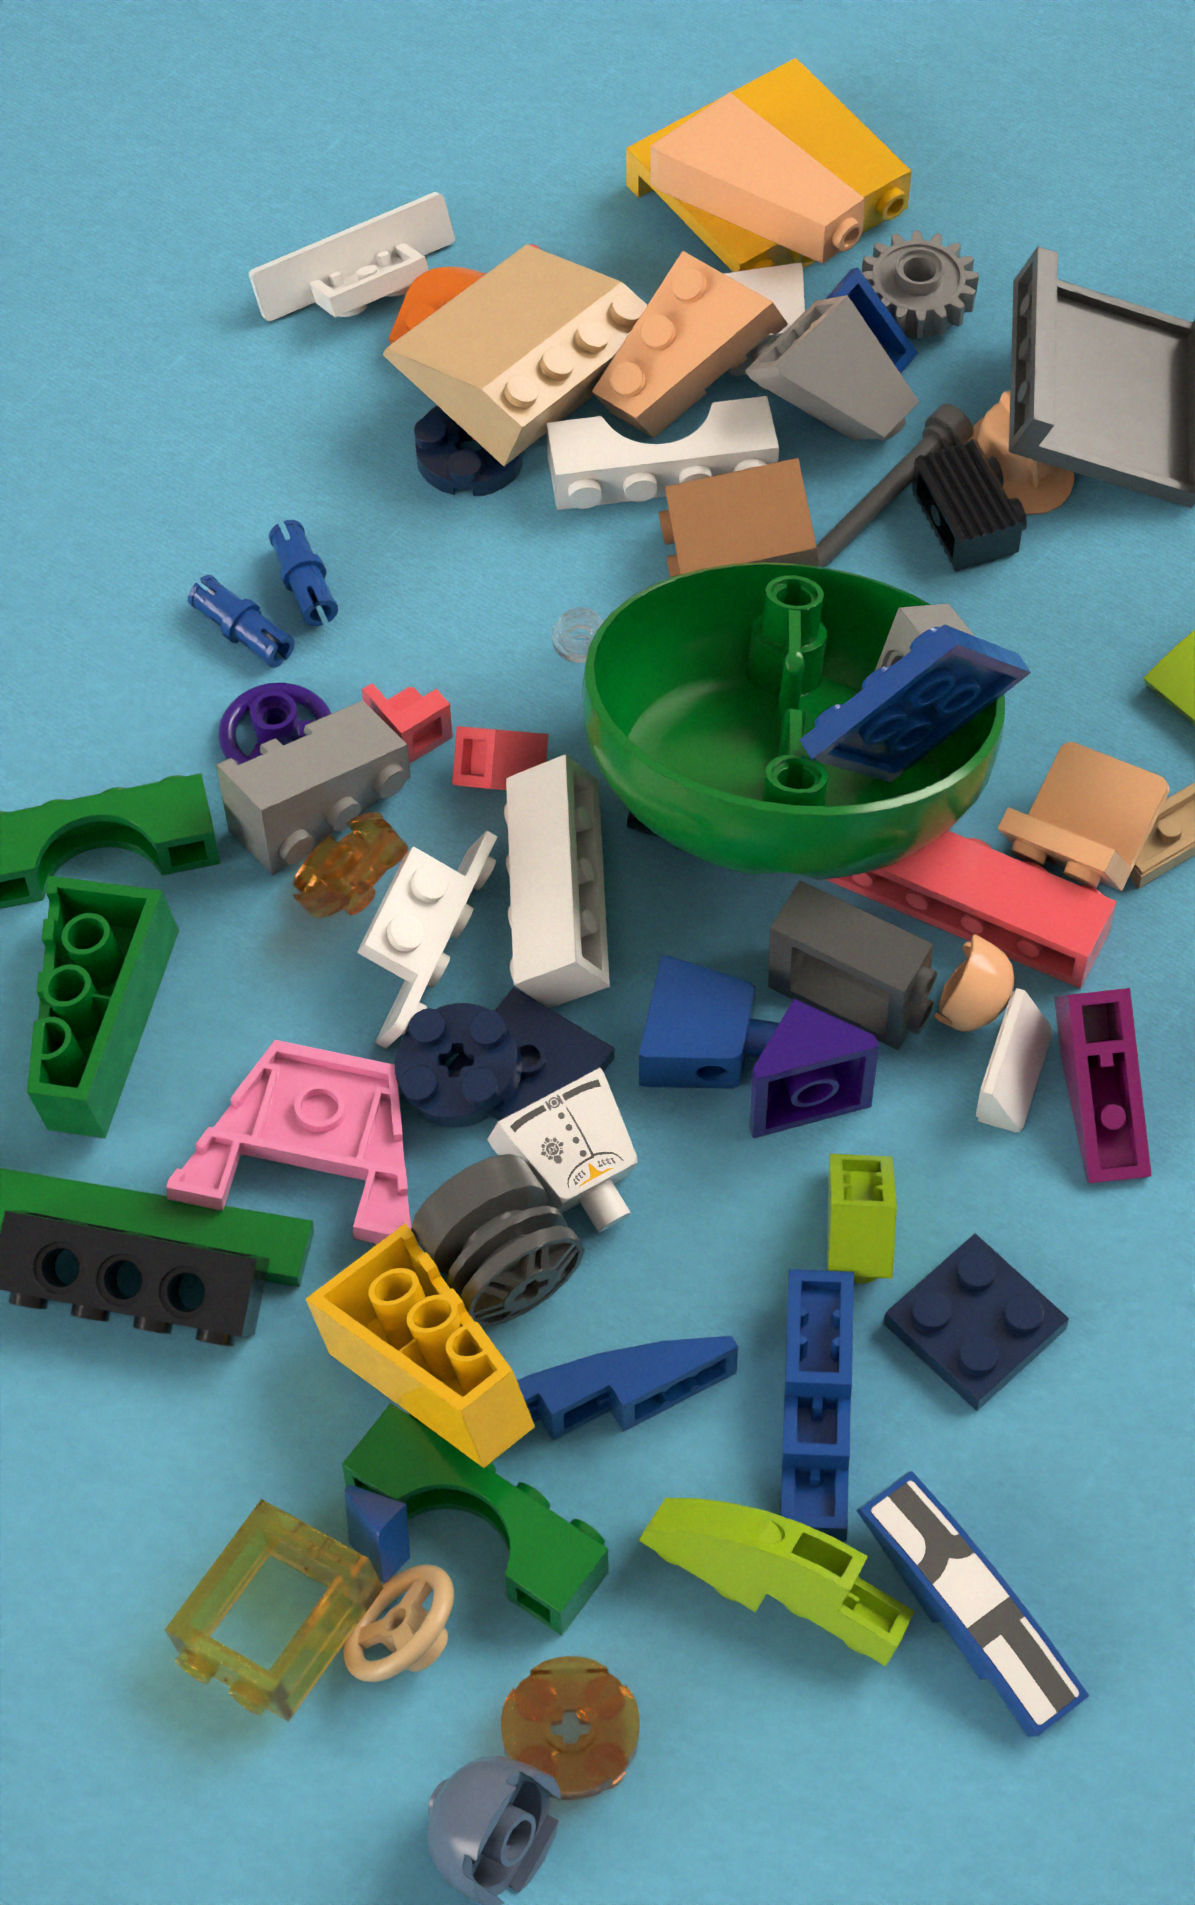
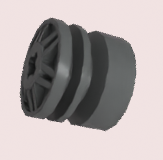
M512 1154L489 1157L465 1168L444 1182L425 1200L414 1216L411 1228L418 1244L424 1253L427 1252L437 1265L439 1272L448 1274L447 1285L450 1289L453 1288L462 1299L467 1312L474 1322H478L483 1327L510 1321L527 1313L548 1299L569 1280L580 1265L585 1251L573 1229L567 1227V1223L559 1209L547 1206L549 1198L545 1189L524 1159Z

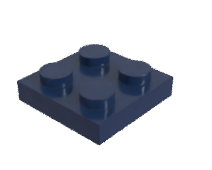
M974 1233L885 1313L883 1324L970 1406L978 1411L1067 1329L1069 1318Z

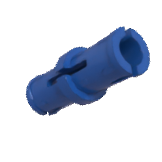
M285 520L283 522L290 535L289 540H285L279 524L275 525L269 533V541L282 564L280 570L281 579L286 589L294 592L304 622L310 626H321L323 623L316 609L317 606L320 605L328 622L332 621L338 613V605L324 580L327 573L320 556L312 553L303 525L296 520Z
M205 575L200 578L201 583L208 587V591L203 589L198 583L193 585L188 595V603L218 624L223 632L222 635L231 643H238L240 641L272 668L282 664V660L274 655L275 652L279 653L286 660L289 658L295 646L294 638L263 617L259 610V605L251 599L241 600L220 584L212 575Z

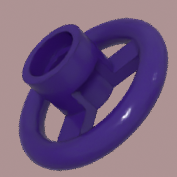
M291 683L259 685L239 695L225 710L219 725L218 737L220 748L226 759L232 758L240 765L261 756V744L276 738L284 746L306 736L304 733L305 725L332 713L327 704L317 694L305 687ZM296 703L308 709L315 720L299 721ZM248 710L250 711L252 727L257 734L258 740L249 756L240 749L236 739L237 725Z

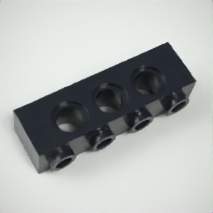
M24 1210L5 1211L0 1233V1290L9 1291L8 1303L18 1306L47 1309L48 1300L50 1299L72 1304L70 1315L75 1317L108 1322L110 1313L116 1312L135 1316L133 1327L137 1329L171 1334L173 1324L197 1328L195 1339L198 1341L223 1346H234L236 1336L245 1337L254 1335L256 1332L270 1258ZM65 1249L73 1252L79 1261V1274L70 1285L63 1283L55 1271L56 1259ZM127 1261L134 1263L142 1275L141 1288L133 1297L123 1294L117 1284L118 1270ZM189 1273L198 1276L205 1287L204 1300L195 1310L185 1306L179 1297L180 1282Z

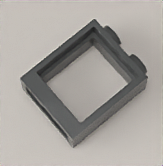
M800 880L770 927L768 987L791 999L801 1001L873 1034L878 1041L899 1050L910 1031L915 1034L921 1032L933 1008L934 1001L927 998L937 977V971L931 969L933 943Z

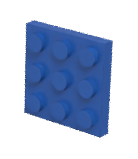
M945 624L941 627H934L915 638L910 645L911 651L893 666H885L871 673L863 681V689L845 704L832 706L821 713L814 722L815 728L802 737L800 742L814 761L892 782L1031 672L1016 652Z

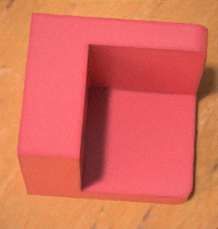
M373 683L361 689L363 701L407 743L409 764L453 737L450 703L437 689L422 697L415 688L408 687L388 700Z
M457 726L452 785L506 790L507 777L546 762L549 734Z

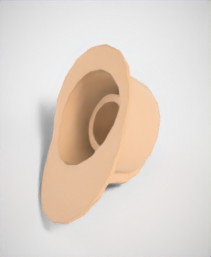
M1010 390L1006 391L1001 395L999 403L995 404L973 426L974 433L968 442L971 439L977 440L986 458L994 456L997 459L1003 474V489L1009 499L1016 497L1020 500L1025 514L1048 513L1060 507L1070 496L1075 479L1074 473L1009 452Z

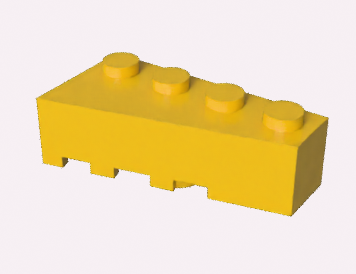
M406 1223L305 1299L331 1356L483 1468L535 1427L512 1368L479 1323L474 1322L462 1299L444 1281L437 1265L427 1252H423L417 1243L415 1235Z

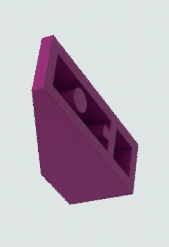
M1130 988L1054 997L1061 1061L1087 1183L1151 1177Z

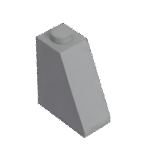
M848 295L816 300L745 370L754 382L853 441L875 438L883 441L891 438L905 426L906 420L904 417L919 403Z

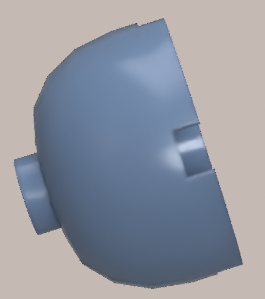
M490 1756L469 1762L458 1769L449 1779L442 1781L435 1788L429 1800L427 1831L429 1855L443 1878L460 1893L482 1905L504 1904L505 1902L496 1896L501 1894L508 1886L520 1893L530 1883L544 1862L557 1832L559 1820L548 1815L550 1796L561 1801V1789L554 1777L532 1765L503 1756Z

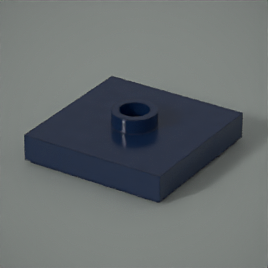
M513 987L494 1011L502 1015L520 1049L522 1056L521 1078L515 1093L505 1104L502 1099L487 1114L500 1121L598 1068H601L604 1072L615 1059V1048ZM459 1053L448 1066L451 1077L460 1076L462 1067L472 1066L474 1060L468 1059L465 1053Z

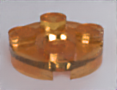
M365 813L346 822L345 824L353 832L343 837L339 842L329 835L319 843L303 862L293 883L301 894H293V896L310 916L323 918L336 914L341 910H344L350 916L361 912L375 897L376 890L373 886L388 869L394 867L403 859L407 853L408 846L400 838L395 828L380 813Z
M564 1656L543 1661L530 1670V1675L519 1683L515 1691L513 1687L505 1700L501 1715V1735L504 1752L507 1758L532 1765L553 1776L561 1789L562 1800L589 1798L600 1794L605 1789L614 1788L626 1776L627 1768L634 1759L638 1749L640 1718L634 1695L626 1684L624 1687L618 1678L608 1673L607 1667L595 1660L579 1656ZM575 1712L580 1724L590 1725L591 1727L588 1734L579 1736L577 1743H564L562 1736L553 1735L551 1732V1726L562 1724L564 1719L563 1713Z

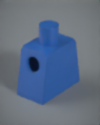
M661 955L639 1053V1086L728 1089L738 1087L741 1083L746 1055L760 1057L779 1023L753 1018L756 987L751 982L678 958Z

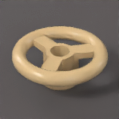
M434 1565L410 1567L391 1577L367 1599L355 1616L344 1644L345 1665L355 1678L364 1682H379L392 1678L406 1669L418 1672L430 1666L441 1655L448 1640V1632L444 1627L454 1602L453 1583L443 1569ZM433 1589V1601L428 1613L422 1607V1604ZM407 1592L400 1604L392 1608L384 1618L377 1621L392 1602ZM380 1642L392 1652L391 1655L376 1661H368L364 1656L365 1649Z

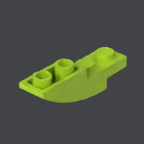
M665 1498L638 1540L656 1551L668 1563L684 1568L713 1586L723 1597L737 1601L753 1612H756L764 1597L768 1594L783 1603L795 1615L811 1620L842 1639L855 1652L868 1655L884 1666L887 1665L898 1648L915 1613L914 1610L858 1577L868 1558L867 1555L803 1523L765 1510L731 1502L700 1498Z

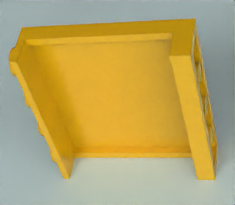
M797 58L730 92L865 198L862 233L885 220L889 221L896 218L903 210L908 208L912 170ZM717 100L626 148V186L638 198L654 190L732 272L801 263L804 268L815 262V260L663 193L650 184V146Z

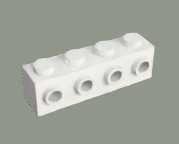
M567 754L506 778L507 804L504 807V817L508 826L509 844L506 868L510 877L511 906L508 908V920L512 929L513 958L510 961V973L517 988L548 1008L559 1006L610 987L599 780Z

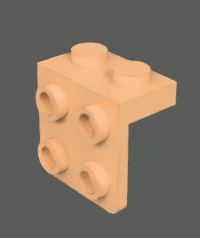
M1067 742L1060 747L1028 815L1008 807L997 829L1013 844L1010 852L1025 861L1034 862L1040 866H1043L1045 861H1049L1065 868L1063 873L1067 877L1083 885L1097 888L1100 882L1122 891L1165 803L1170 788L1167 781L1160 775L1075 742Z

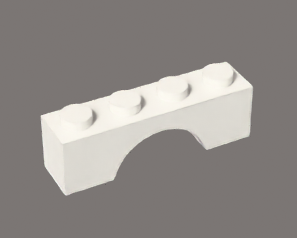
M768 396L712 402L705 422L694 433L681 440L666 444H645L625 438L613 430L602 416L546 423L548 464L557 510L587 509L596 505L628 501L643 502L653 498L666 497V486L776 463L779 456V445Z

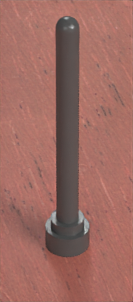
M942 404L925 421V429L922 432L923 439L816 545L821 567H827L912 482L914 462L919 455L926 456L930 451L936 453L941 448L946 450L951 445L957 447L961 442L966 443L973 436V426L969 418L959 408L951 404Z

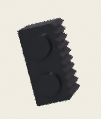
M971 439L967 444L961 442L957 447L951 445L946 450L941 448L936 453L930 451L926 456L919 455L914 462L913 496H916L917 503L921 505L922 512L925 513L927 521L930 522L931 529H934L935 536L939 538L940 546H943L944 553L948 555L949 562L952 563L954 571H960L1019 552L1022 531L1027 527L1026 514L1020 500L1016 497L1009 499L1003 489L1004 480L999 462L994 456L986 458L977 440Z

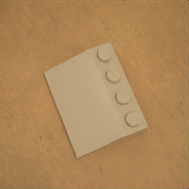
M526 244L388 346L383 356L498 462L505 466L547 433L546 423L562 421L594 396L592 390L647 307V304L619 280Z

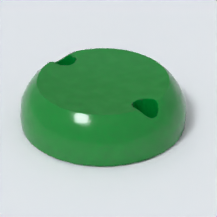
M769 562L729 564L695 570L651 585L630 597L611 612L597 629L588 648L582 683L584 731L591 753L611 789L631 813L647 828L675 847L706 862L749 875L790 873L816 880L866 873L895 864L916 854L946 833L977 801L989 781L1002 741L1005 696L1002 695L952 734L947 739V742L938 745L892 782L812 760L800 739L815 728L814 722L821 713L837 704H845L863 689V681L876 669L898 608L931 604L894 586L858 574L819 566Z

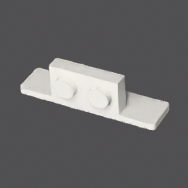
M433 192L252 269L249 272V278L262 317L267 321H273L313 303L318 304L335 318L338 316L350 317L363 312L367 308L368 303L384 296L394 297L406 294L413 281L424 272L429 271L424 255L448 246L455 241L444 196L438 192Z
M486 830L467 850L457 871L414 846L404 855L357 951L360 955L405 980L375 1041L379 1046L387 1049L399 1036L405 1035L409 1030L408 1026L411 1018L417 1012L427 1008L426 1005L419 1001L426 986L433 988L438 983L450 961V956L443 953L450 936L456 939L472 915L473 907L466 904L472 889L474 888L479 891L483 887L496 864V859L489 856L497 839V836Z

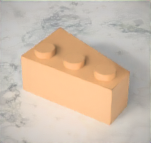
M682 251L592 390V393L610 413L655 438L707 394L705 389L729 368L732 367L735 370L747 360L745 355L771 333L774 336L778 334L788 323L772 301Z

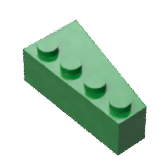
M48 875L46 895L49 899L48 919L43 920L42 942L45 946L43 971L38 972L36 993L40 999L38 1020L34 1021L27 1093L47 1130L106 1139L179 929L162 890Z

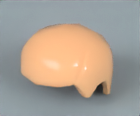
M976 934L971 937V942L964 943L962 949L967 960L956 968L944 985L939 1001V1013L935 1012L934 1015L936 1020L962 1032H971L994 1022L1007 1007L1014 987L1013 966L1006 954Z

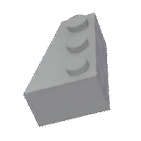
M363 700L305 725L304 733L306 736L284 746L276 738L261 744L260 752L262 755L238 765L232 758L216 764L228 830L272 876L288 864L292 865L302 861L316 844L333 832L342 831L350 827L357 820L361 812L381 798L385 799L395 795L404 786L406 780L411 778L407 743Z

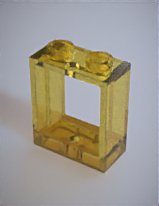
M261 1499L165 1628V1632L179 1653L175 1658V1662L187 1674L204 1684H208L214 1677L230 1687L228 1690L230 1696L245 1709L259 1716H262L265 1710L268 1709L289 1722L381 1593L383 1587L369 1558ZM269 1555L326 1586L328 1589L268 1671L210 1636Z

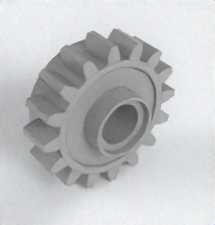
M914 231L910 241H904L897 233L893 234L891 247L877 242L874 245L873 257L864 256L862 261V274L907 337L922 339L935 335H944L945 331L951 326H961L963 324L964 312L972 313L974 309L979 278L978 273L973 272L974 259L972 256L960 257L961 245L958 242L948 247L942 246V235L938 233L930 241L923 240L920 231Z

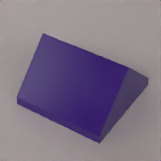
M793 999L753 1067L749 1123L753 1139L872 1107L879 1045L875 1035Z

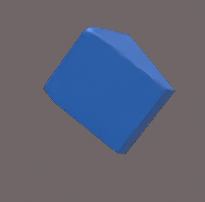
M350 1484L344 1490L349 1544L379 1581L385 1583L411 1558L406 1504Z

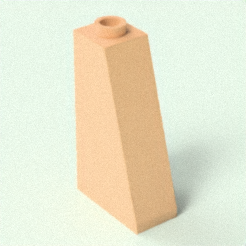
M730 92L650 146V184L657 190L819 263H825L840 251L851 249L862 236L865 198Z

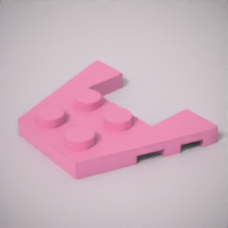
M274 1040L230 1098L231 1105L213 1128L208 1127L195 1144L196 1151L181 1170L177 1168L166 1186L168 1200L223 1211L241 1155L366 1181L353 1225V1239L378 1244L404 1223L411 1230L395 1065Z

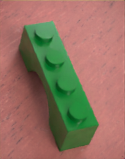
M202 773L189 776L174 775L166 777L159 782L130 788L114 787L100 794L70 800H50L40 806L11 812L0 811V909L44 900L48 875L54 876L57 870L68 860L92 849L114 847L133 851L150 861L162 876L221 864Z
M391 1403L342 1463L346 1488L351 1484L405 1503L407 1520L428 1511L454 1509L471 1513L489 1523L502 1537L509 1551L505 1572L507 1599L561 1636L609 1573L608 1548L604 1546L605 1540L593 1527L579 1519H573L569 1523L549 1509L550 1503L535 1488L523 1482H519L515 1487L495 1473L496 1468L492 1462L483 1468L413 1415L406 1414Z

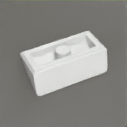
M1016 988L1015 992L1012 991L980 1089L976 1110L978 1122L1012 1132H1021L1023 1130L1052 1038V1028L1028 993L1019 988Z

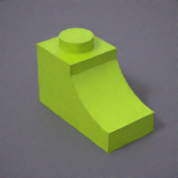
M829 1154L827 1271L854 1272V1283L859 1284L870 1283L877 1278L893 1279L897 1216L893 1156Z

